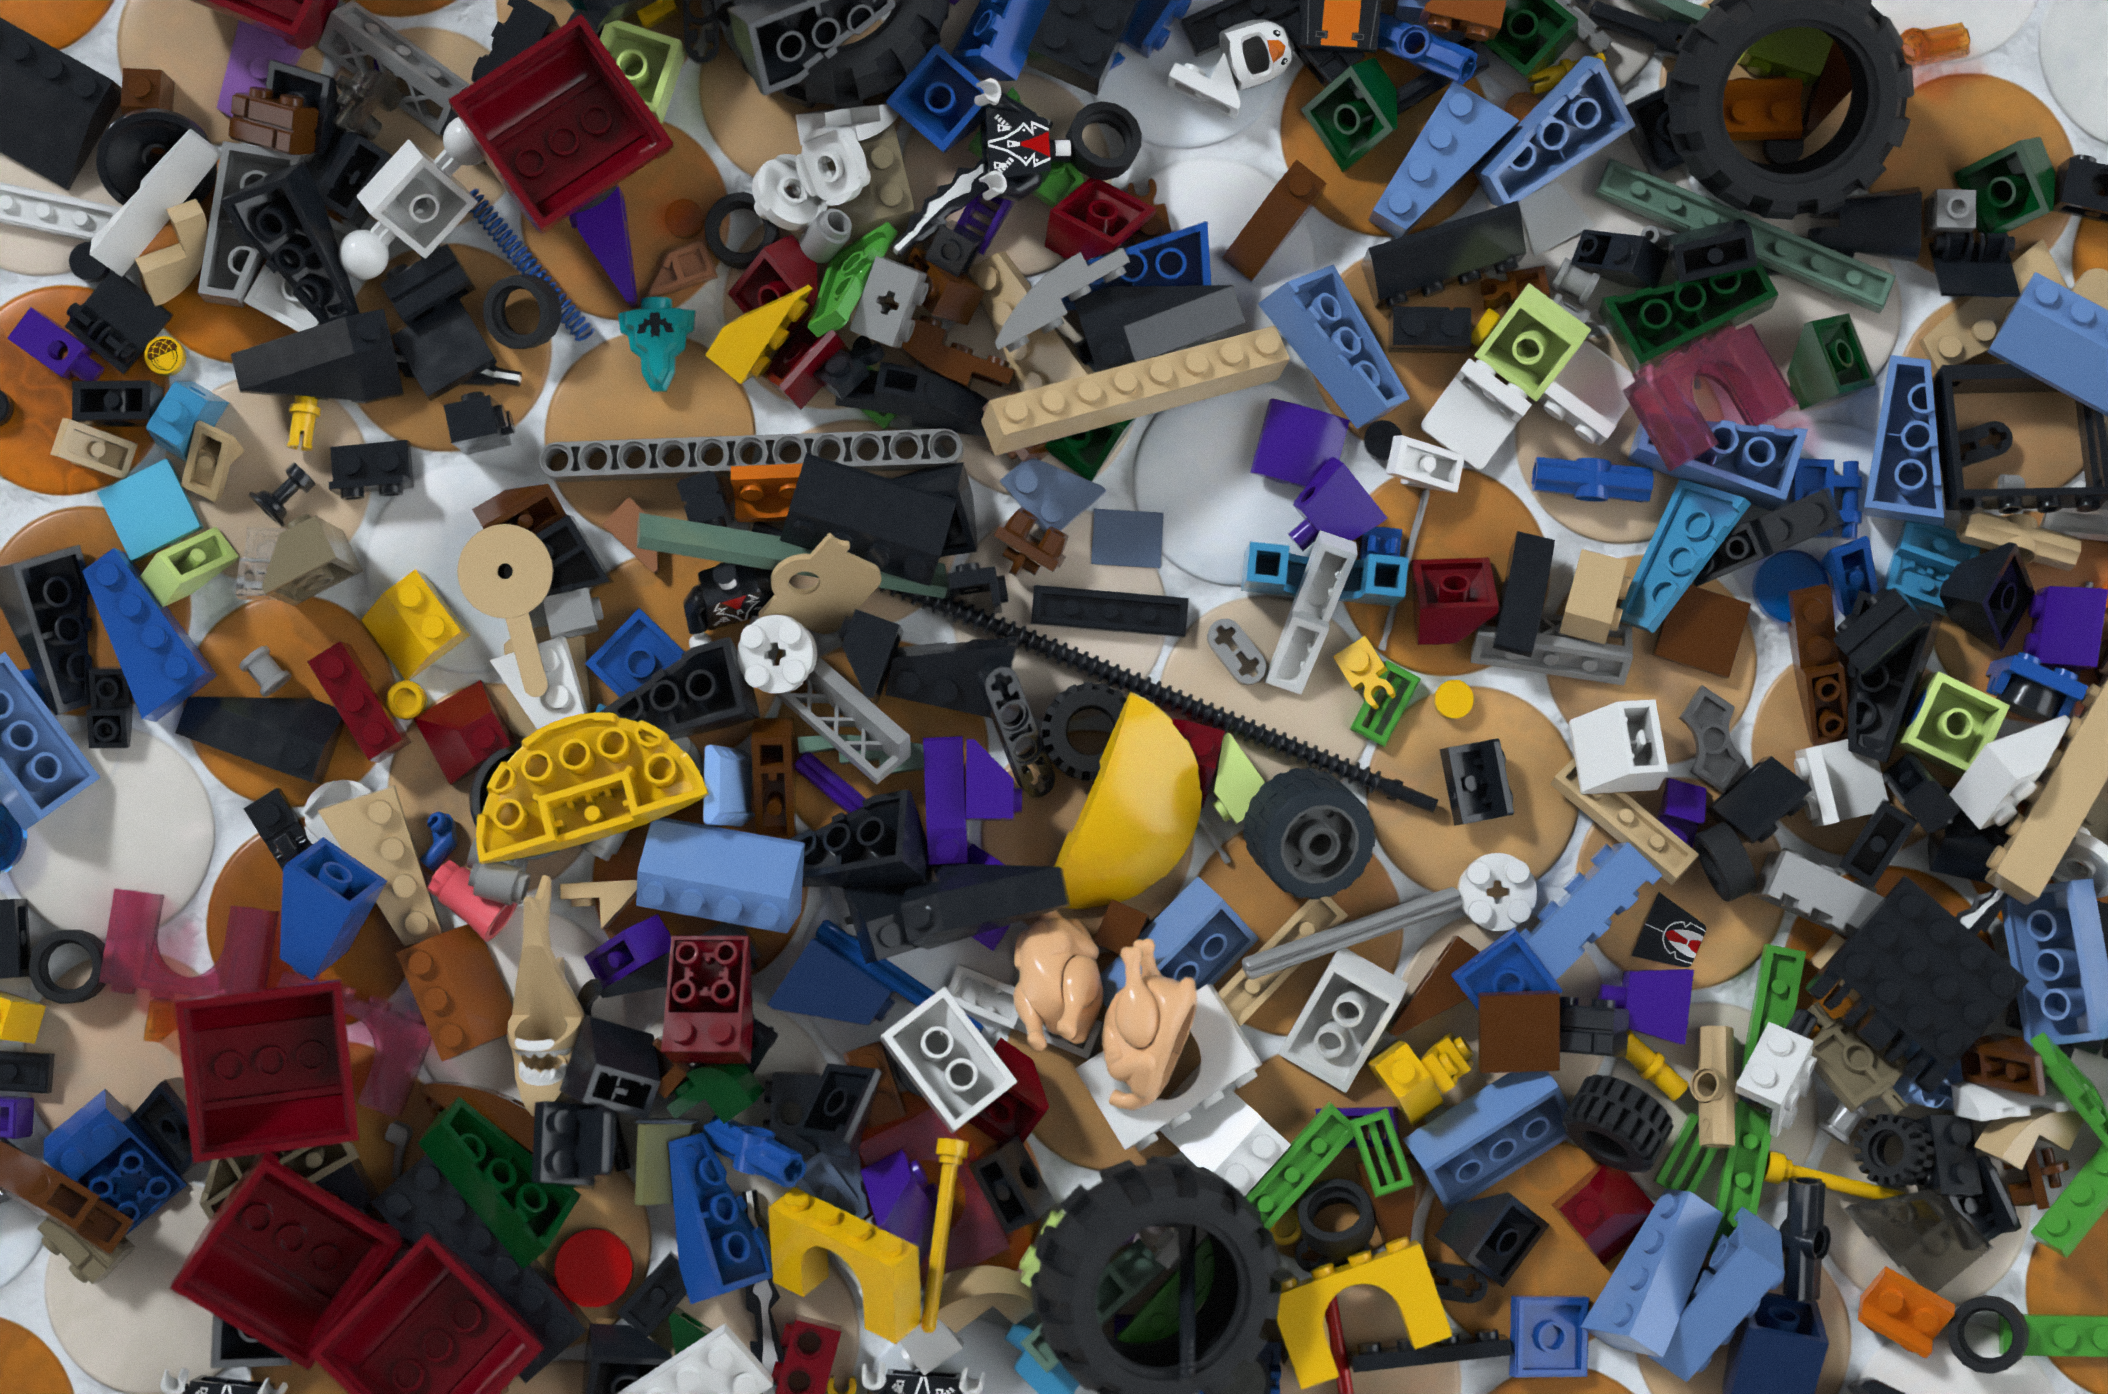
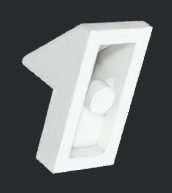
M1224 53L1210 79L1205 77L1206 73L1193 64L1185 63L1182 66L1175 62L1168 76L1167 86L1236 120L1241 101Z
M1403 435L1393 436L1386 474L1401 478V484L1457 493L1465 455Z

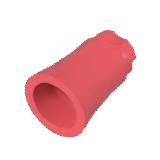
M448 860L433 875L428 885V891L438 897L440 903L471 926L485 942L492 940L506 925L518 904L513 902L510 906L473 895L474 887L468 885L471 871Z

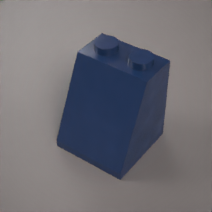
M812 938L767 1005L776 1010L870 1025L875 1019L880 1023L884 1021L896 1001L890 998L894 993L893 989L820 939Z
M1766 1292L1761 1298L1756 1312L1750 1318L1744 1317L1736 1326V1332L1729 1342L1722 1384L1723 1394H1814L1829 1346L1817 1301H1795L1788 1299L1785 1295Z

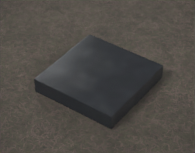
M458 297L391 336L430 402L498 363Z

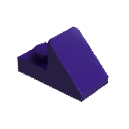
M1667 778L1658 811L1657 820L1691 848L1693 847L1698 825H1704L1706 788Z

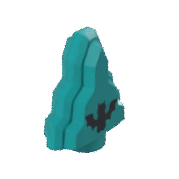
M667 297L641 299V309L618 313L620 332L628 336L631 352L641 358L642 374L652 392H667L675 375V358L685 350L687 334L693 332L695 327L696 311L673 308L672 299Z

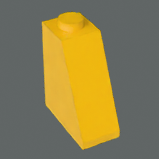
M1396 1039L1365 1062L1412 1126L1444 1103L1431 1075L1406 1042Z

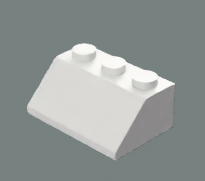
M945 986L884 1032L879 1039L951 1134L1018 1082Z

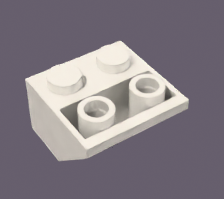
M1655 699L1619 701L1570 720L1569 727L1581 795L1658 790L1668 773V766Z

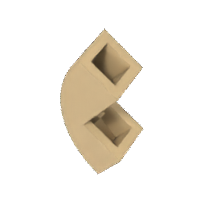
M196 199L166 209L179 243L135 258L146 289L155 307L166 303L181 293L196 277L203 264L208 227L205 214Z
M2043 1107L2031 1109L2029 1116L2004 1117L1992 1120L1984 1129L1974 1147L1994 1159L2022 1170L2037 1138L2069 1152L2084 1122V1118L2080 1113L2070 1109L2063 1112H2056L2055 1110Z
M974 1266L943 1275L938 1319L955 1333L992 1306L1015 1325L1034 1311L1032 1308L1031 1288L1021 1282V1273L1000 1266Z

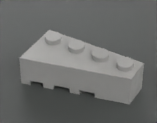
M223 141L198 294L204 302L243 308L245 305L243 301L256 280L265 260V257L253 244L248 246L239 237L221 200L273 172L301 162L305 163L302 155H289L266 148Z
M1783 848L1782 851L1768 853L1756 880V889L1750 894L1846 938L1851 936L1884 899V897L1876 894L1877 888H1872L1859 880H1855L1853 883L1841 877V872L1823 864L1816 865L1806 860L1804 855L1787 848Z

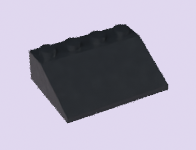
M0 17V153L69 191L120 105L122 88L112 79Z

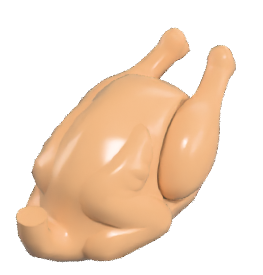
M1057 910L1039 915L1040 921L1034 922L1027 930L1022 931L1016 937L1014 946V965L1020 972V981L1015 986L1013 993L1014 1006L1027 1028V1041L1036 1051H1043L1047 1045L1043 1033V1025H1045L1049 1032L1060 1035L1075 1045L1088 1040L1103 1004L1104 990L1096 962L1099 949L1080 919L1071 918L1067 920Z
M1138 939L1134 941L1133 947L1122 948L1121 958L1125 963L1126 984L1111 1001L1104 1019L1101 1038L1108 1073L1114 1079L1125 1082L1131 1087L1132 1093H1124L1118 1089L1113 1091L1109 1104L1120 1109L1137 1110L1153 1103L1172 1076L1189 1035L1197 1009L1195 981L1190 977H1185L1182 981L1163 977L1155 962L1153 954L1155 943L1152 939Z

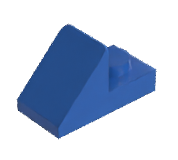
M1867 536L1830 549L1820 561L1821 566L1833 579L1838 609L1844 616L1852 614L1859 590L1870 594H1875L1879 591L1870 540Z

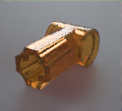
M1962 22L1924 30L1909 28L1900 35L1904 41L1903 44L1910 46L1915 53V57L1909 56L1905 53L1902 45L1901 50L1905 62L1912 65V70L1919 66L1965 58L1970 54L1971 39L1968 28H1965Z

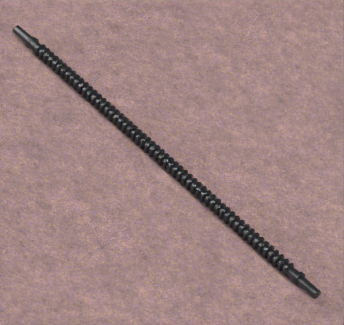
M755 522L751 530L752 532L775 536L782 535V530L763 522ZM880 588V592H882V593H883L885 590H889V589ZM889 590L892 597L895 594L901 595V601L909 598L912 605L918 602L923 610L926 607H930L933 614L940 611L943 618L950 615L953 617V622H957L959 619L963 621V626H967L968 623L972 624L974 631L982 628L984 635L992 632L994 639H998L999 636L1007 638V636L1019 635L1017 648L1023 645L1026 652L1033 649L1036 651V656H1040L1041 653L1045 654L1048 661L1051 658H1055L1057 665L1065 662L1067 669H1071L1074 666L1077 668V673H1081L1083 670L1088 672L1087 676L1089 678L1092 675H1096L1099 682L1106 679L1109 686L1116 683L1119 685V690H1123L1125 687L1129 689V693L1138 692L1143 698L1148 696L1152 703L1155 700L1161 702L1160 706L1162 708L1165 705H1169L1172 712L1179 709L1182 716L1189 713L1192 715V720H1196L1197 717L1201 718L1203 725L1211 722L1213 728L1221 726L1225 733L1228 730L1232 731L1234 737L1238 735L1244 736L1245 742L1252 739L1255 746L1262 743L1265 745V750H1269L1271 747L1275 749V754L1277 755L1280 752L1286 753V759L1294 756L1296 757V763H1300L1303 760L1307 762V767H1311L1313 764L1317 766L1318 771L1326 769L1327 773L1331 775L1333 773L1337 774L1338 780H1342L1345 777L1350 785L1353 782H1357L1360 789L1364 786L1369 787L1370 793L1376 790L1391 801L1395 802L1398 799L1432 814L1437 806L1438 799L1404 786V782L1399 779L1392 780L1382 777L1381 771L1372 773L1369 766L1362 769L1359 762L1352 765L1349 763V758H1345L1344 761L1340 760L1337 753L1334 756H1330L1328 749L1320 752L1318 745H1314L1311 748L1308 746L1307 741H1303L1301 744L1297 742L1296 736L1289 739L1286 732H1283L1282 735L1277 734L1276 728H1272L1269 731L1264 723L1261 726L1255 725V719L1247 722L1245 721V715L1237 718L1234 716V711H1231L1229 714L1225 713L1223 706L1215 709L1213 702L1205 705L1203 698H1199L1196 701L1193 699V694L1188 696L1182 695L1183 691L1181 689L1174 692L1171 685L1164 688L1161 686V681H1158L1156 684L1152 683L1150 676L1142 679L1140 672L1132 675L1130 668L1123 671L1120 669V664L1115 666L1109 665L1110 661L1108 659L1105 662H1101L1098 655L1091 658L1088 651L1082 654L1078 652V647H1074L1073 650L1069 649L1067 642L1059 645L1057 638L1049 641L1047 634H1043L1040 637L1035 629L1032 632H1028L1025 625L1018 628L1015 621L1008 624L1005 617H1002L1000 620L996 619L994 612L986 615L984 608L976 611L974 604L967 607L964 605V600H960L957 603L952 595L949 598H938Z

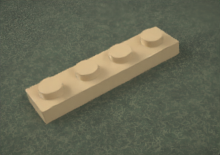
M1575 757L1552 780L1550 785L1620 843L1629 842L1663 875L1662 878L1670 885H1673L1699 856L1695 850L1625 792L1581 795Z
M1326 896L1313 900L1309 898L1255 954L1339 926L1348 914L1330 897ZM1302 963L1253 980L1246 977L1242 967L1218 991L1219 996L1238 1026L1240 1027Z

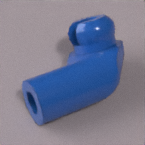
M435 812L428 818L427 826L432 830L433 844L420 858L421 862L432 871H435L458 843L455 821L449 814Z

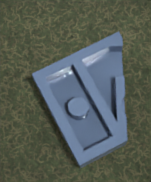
M1036 458L1019 463L1000 480L1001 485L1020 507L1033 513L1038 518L1035 524L1044 534L1051 526L1062 531L1106 493V489L1103 486Z
M858 1148L855 1150L852 1159L828 1156L820 1151L805 1162L807 1163L805 1175L797 1181L802 1191L860 1219L869 1214Z

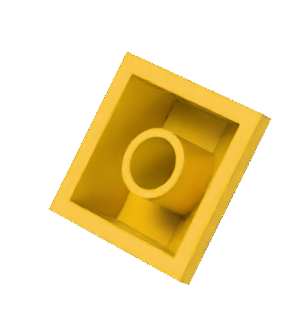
M416 569L386 590L361 619L407 681H410L470 636L427 576Z

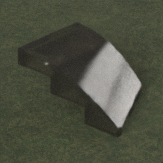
M1929 1189L1850 1204L1845 1208V1211L1867 1238L1873 1236L1899 1268L1904 1265L1919 1285L1935 1294L1993 1248L1985 1237L1961 1213Z

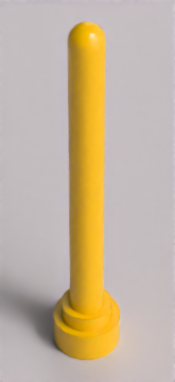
M938 1138L936 1155H939L938 1163H942L921 1318V1329L925 1333H932L937 1327L958 1166H962L963 1158H967L969 1142L949 1138Z
M1770 1150L1768 1152L1764 1182L1779 1185L1781 1182L1787 1183L1790 1178L1796 1176L1814 1177L1822 1179V1182L1826 1183L1825 1189L1938 1217H1943L1947 1214L1939 1200H1920L1919 1195L1794 1165L1793 1161L1787 1159L1785 1154Z

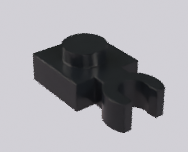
M861 335L854 341L852 350L849 353L840 349L813 375L820 386L843 400L870 375L866 367L881 361L885 353L878 342L872 346L869 338Z

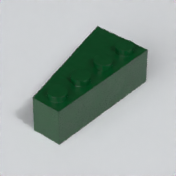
M1759 261L1757 262L1758 266L1683 283L1674 281L1670 285L1653 289L1648 287L1635 290V293L1617 297V295L1606 297L1602 299L1598 313L1631 372L1635 376H1639L1772 309L1779 294Z
M459 1096L436 1116L418 1142L420 1147L523 1269L549 1248L581 1196L573 1188L557 1187V1185L532 1183L533 1156Z

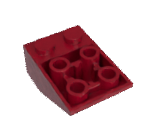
M671 936L661 1052L673 1063L750 1064L753 1036L750 937Z

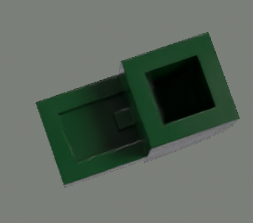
M696 1063L686 1073L688 1079L673 1090L676 1097L666 1108L677 1119L705 1099L722 1123L725 1124L754 1104L764 1092V1088L744 1064Z

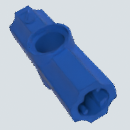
M1380 12L1377 49L1408 61L1419 70L1431 71L1461 85L1468 79H1471L1477 68L1476 60L1478 55L1476 52L1434 35L1420 25H1411ZM1425 42L1424 48L1415 54L1417 47Z
M1536 457L1532 470L1531 484L1533 492L1573 495L1574 499L1581 501L1605 502L1608 499L1647 503L1650 501L1653 490L1654 476L1653 468L1614 465L1609 460L1599 458H1578L1576 461Z
M714 1115L712 1120L704 1125L703 1133L713 1150L733 1160L732 1166L735 1170L750 1175H762L783 1187H795L797 1181L804 1177L807 1163L803 1161L802 1154L775 1141L774 1132L762 1127L746 1126L734 1119L723 1124L717 1115Z

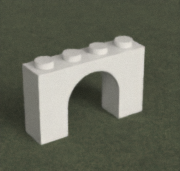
M1206 984L1197 990V1009L1190 1032L1200 1049L1201 1068L1195 1083L1181 1096L1174 1099L1157 1097L1153 1103L1137 1110L1120 1109L1109 1104L1110 1096L1115 1089L1124 1093H1132L1131 1087L1125 1082H1120L1110 1076L1103 1051L1075 1068L1125 1150L1136 1146L1138 1151L1145 1149L1159 1140L1155 1133L1165 1126L1169 1125L1173 1131L1192 1119L1188 1112L1198 1105L1202 1104L1206 1110L1225 1098L1222 1090L1235 1083L1239 1089L1258 1077L1255 1069L1263 1064L1213 984Z

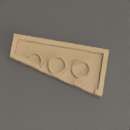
M2043 238L2012 263L2020 293L2035 272L2068 289ZM1972 296L1918 342L1927 359L1931 360V367L1936 374L1942 365H1959L1988 351L2018 297Z
M997 252L969 269L973 281L985 292L982 302L997 336L1015 306L1032 288L1006 252ZM1041 328L1027 335L1030 342L1012 352H1008L1006 346L1003 347L1022 392L1094 373L1089 364L1084 365L1075 353L1077 348L1069 337H1064L1058 328L1043 334Z
M395 785L317 810L342 850L387 880L376 903L404 947L443 933Z

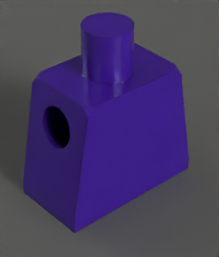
M32 307L29 308L7 337L8 340L68 380L76 376L82 381H97L105 369L89 357L93 352L92 348L50 317ZM66 346L68 354L64 359H60L59 353Z
M1332 457L1294 500L1293 506L1304 518V521L1288 533V536L1303 552L1316 541L1320 530L1353 541L1384 522L1387 516L1346 465Z
M1694 970L1624 971L1622 985L1601 984L1598 999L1616 1000L1615 1008L1628 1009V1029L1672 1043L1685 1045Z

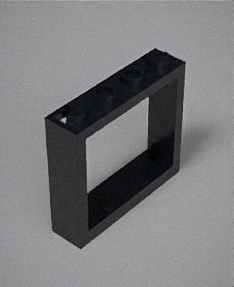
M2011 364L1942 365L1933 376L1937 437L1946 510H1960V513L1964 515L1977 514L1991 509H1998L1999 513L2002 514L2017 513L2023 509H2037L2039 513H2053L2062 508H2076L2078 512H2092L2100 509L2108 500V446L2104 415L2075 400L2086 487L1964 489L1953 394L2060 391Z

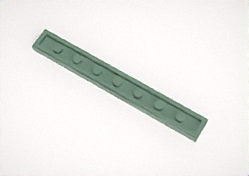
M1609 158L1593 195L1680 232L1744 219L1752 228L1757 262L1760 261L1762 266L1878 314L1884 309L1896 278L1893 274Z
M639 513L637 521V548L768 570H774L778 563L790 556L812 553V550L780 541L781 536ZM937 564L930 586L881 572V583L877 588L945 598L948 590L945 564ZM811 572L797 573L798 575L818 578L817 575Z

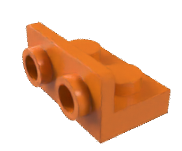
M1785 76L1773 79L1740 77L1734 80H1727L1723 96V116L1731 140L1801 139L1803 128L1800 97L1803 89V80L1801 78Z
M803 463L731 466V484L735 497L736 521H786Z
M1885 1266L1860 1296L1858 1321L1871 1331L1880 1333L1900 1344L1905 1350L1914 1352L1923 1358H1928L1932 1353L1933 1339L1955 1315V1304Z

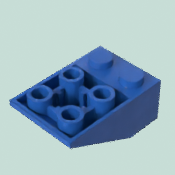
M106 1089L44 1138V1160L49 1165L99 1195L100 1200L134 1220V1224L126 1235L187 1186V1182L182 1176L178 1175L134 1120L132 1114Z

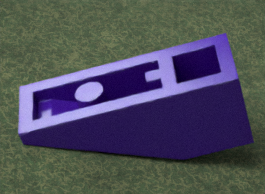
M616 187L615 191L597 206L582 212L572 213L569 215L572 229L578 228V232L631 309L639 308L625 198L620 187Z
M963 736L923 738L929 865L968 863Z

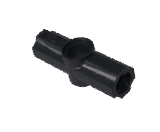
M1796 1176L1789 1179L1787 1218L1779 1228L1782 1238V1251L1785 1252L1783 1294L1788 1299L1795 1301L1813 1302L1820 1299L1822 1259L1825 1258L1829 1251L1831 1243L1830 1230L1824 1225L1826 1183L1822 1182V1179Z

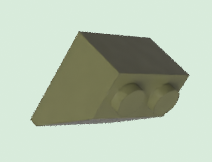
M695 1123L638 1124L635 1205L674 1204L668 1142L701 1133V1130H695Z

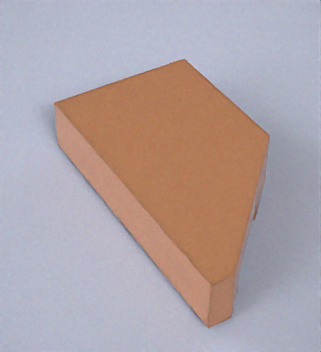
M705 239L668 251L661 265L662 267L648 291L649 297H663L718 278Z
M628 497L602 525L656 575L659 572L658 551L637 548V521L639 513H647Z

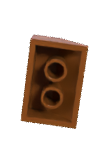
M466 924L396 952L441 1061L451 1060L507 1035L508 1021L512 1015L513 1004L487 943L471 926Z

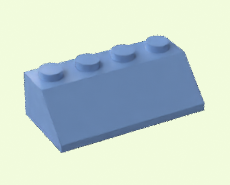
M2035 272L2015 301L1987 353L2108 417V310Z
M6 652L0 654V800L25 831L101 777Z
M662 817L650 823L637 871L636 906L787 934L801 913L805 843Z
M1198 876L1138 937L1141 940L1152 939L1155 943L1153 954L1157 968L1163 977L1172 978L1177 981L1190 977L1195 981L1196 991L1206 984L1214 985L1259 940L1256 934L1233 909ZM1121 955L1100 974L1104 990L1103 1004L1107 1008H1109L1111 1001L1118 991L1126 984L1125 963Z
M2093 879L2046 884L2040 897L2028 905H2024L2008 895L2001 911L2011 966L2029 980L2016 995L2024 1040L2033 1047L2030 1039L2042 1032H2045L2056 1045L2108 1038V959Z
M1548 1071L1509 1072L1492 1084L1484 1086L1479 1092L1460 1104L1449 1108L1447 1112L1425 1126L1417 1128L1412 1134L1405 1137L1403 1141L1443 1208L1449 1213L1458 1204L1467 1202L1569 1138L1562 1126V1119L1569 1106L1559 1085Z

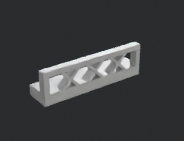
M354 0L330 13L318 48L430 130L441 136L440 131L452 110L448 99L461 92L463 88L470 86V84ZM336 32H339L346 38L350 51L345 52L333 43ZM369 54L377 60L381 73L374 74L368 68L364 55ZM401 77L405 80L412 95L406 96L400 92L394 78ZM431 99L443 108L439 119L429 113L425 100Z
M1498 613L1495 614V615H1494L1492 618H1490V619H1495V620H1497V615H1498ZM1542 613L1539 627L1545 632L1537 633L1532 656L1527 657L1493 649L1496 627L1487 626L1485 622L1476 629L1470 663L1624 685L1633 659L1632 626L1619 624L1617 632L1609 630V637L1622 638V646L1608 644L1607 642L1601 644L1585 639L1569 638L1566 634L1559 633L1563 616Z
M818 655L813 672L809 673L804 681L808 685L807 693H774L876 785L911 756L910 735ZM812 703H829L835 709L834 717H817L812 712ZM839 727H856L862 732L861 741H844L838 735ZM866 751H883L890 758L876 769L866 760Z

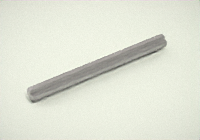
M1450 887L1245 957L1242 960L1243 971L1246 977L1253 980L1449 913L1462 907L1461 895L1457 889Z

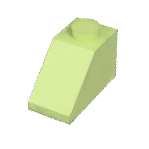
M214 527L156 553L140 578L160 605L165 607L193 594L233 564L239 556L219 529Z
M1228 733L1223 737L1217 761L1212 792L1217 800L1211 804L1224 822L1231 819L1236 825L1244 819L1252 797L1258 793L1259 788L1265 781L1232 735Z

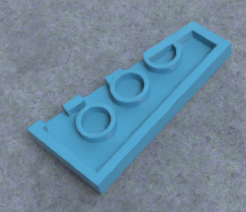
M1679 479L1628 588L1626 599L1620 605V608L1623 609L1620 622L1654 633L1751 503L1744 497Z

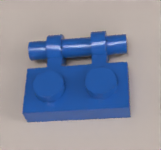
M1799 458L1792 480L1791 503L1828 487L1833 499L1834 489L1843 490L1842 510H1839L1844 524H1842V539H1857L1858 524H1862V511H1858V490L1862 489L1863 477L1859 476V462L1844 461L1843 475H1834L1835 460ZM1833 528L1813 538L1833 537Z

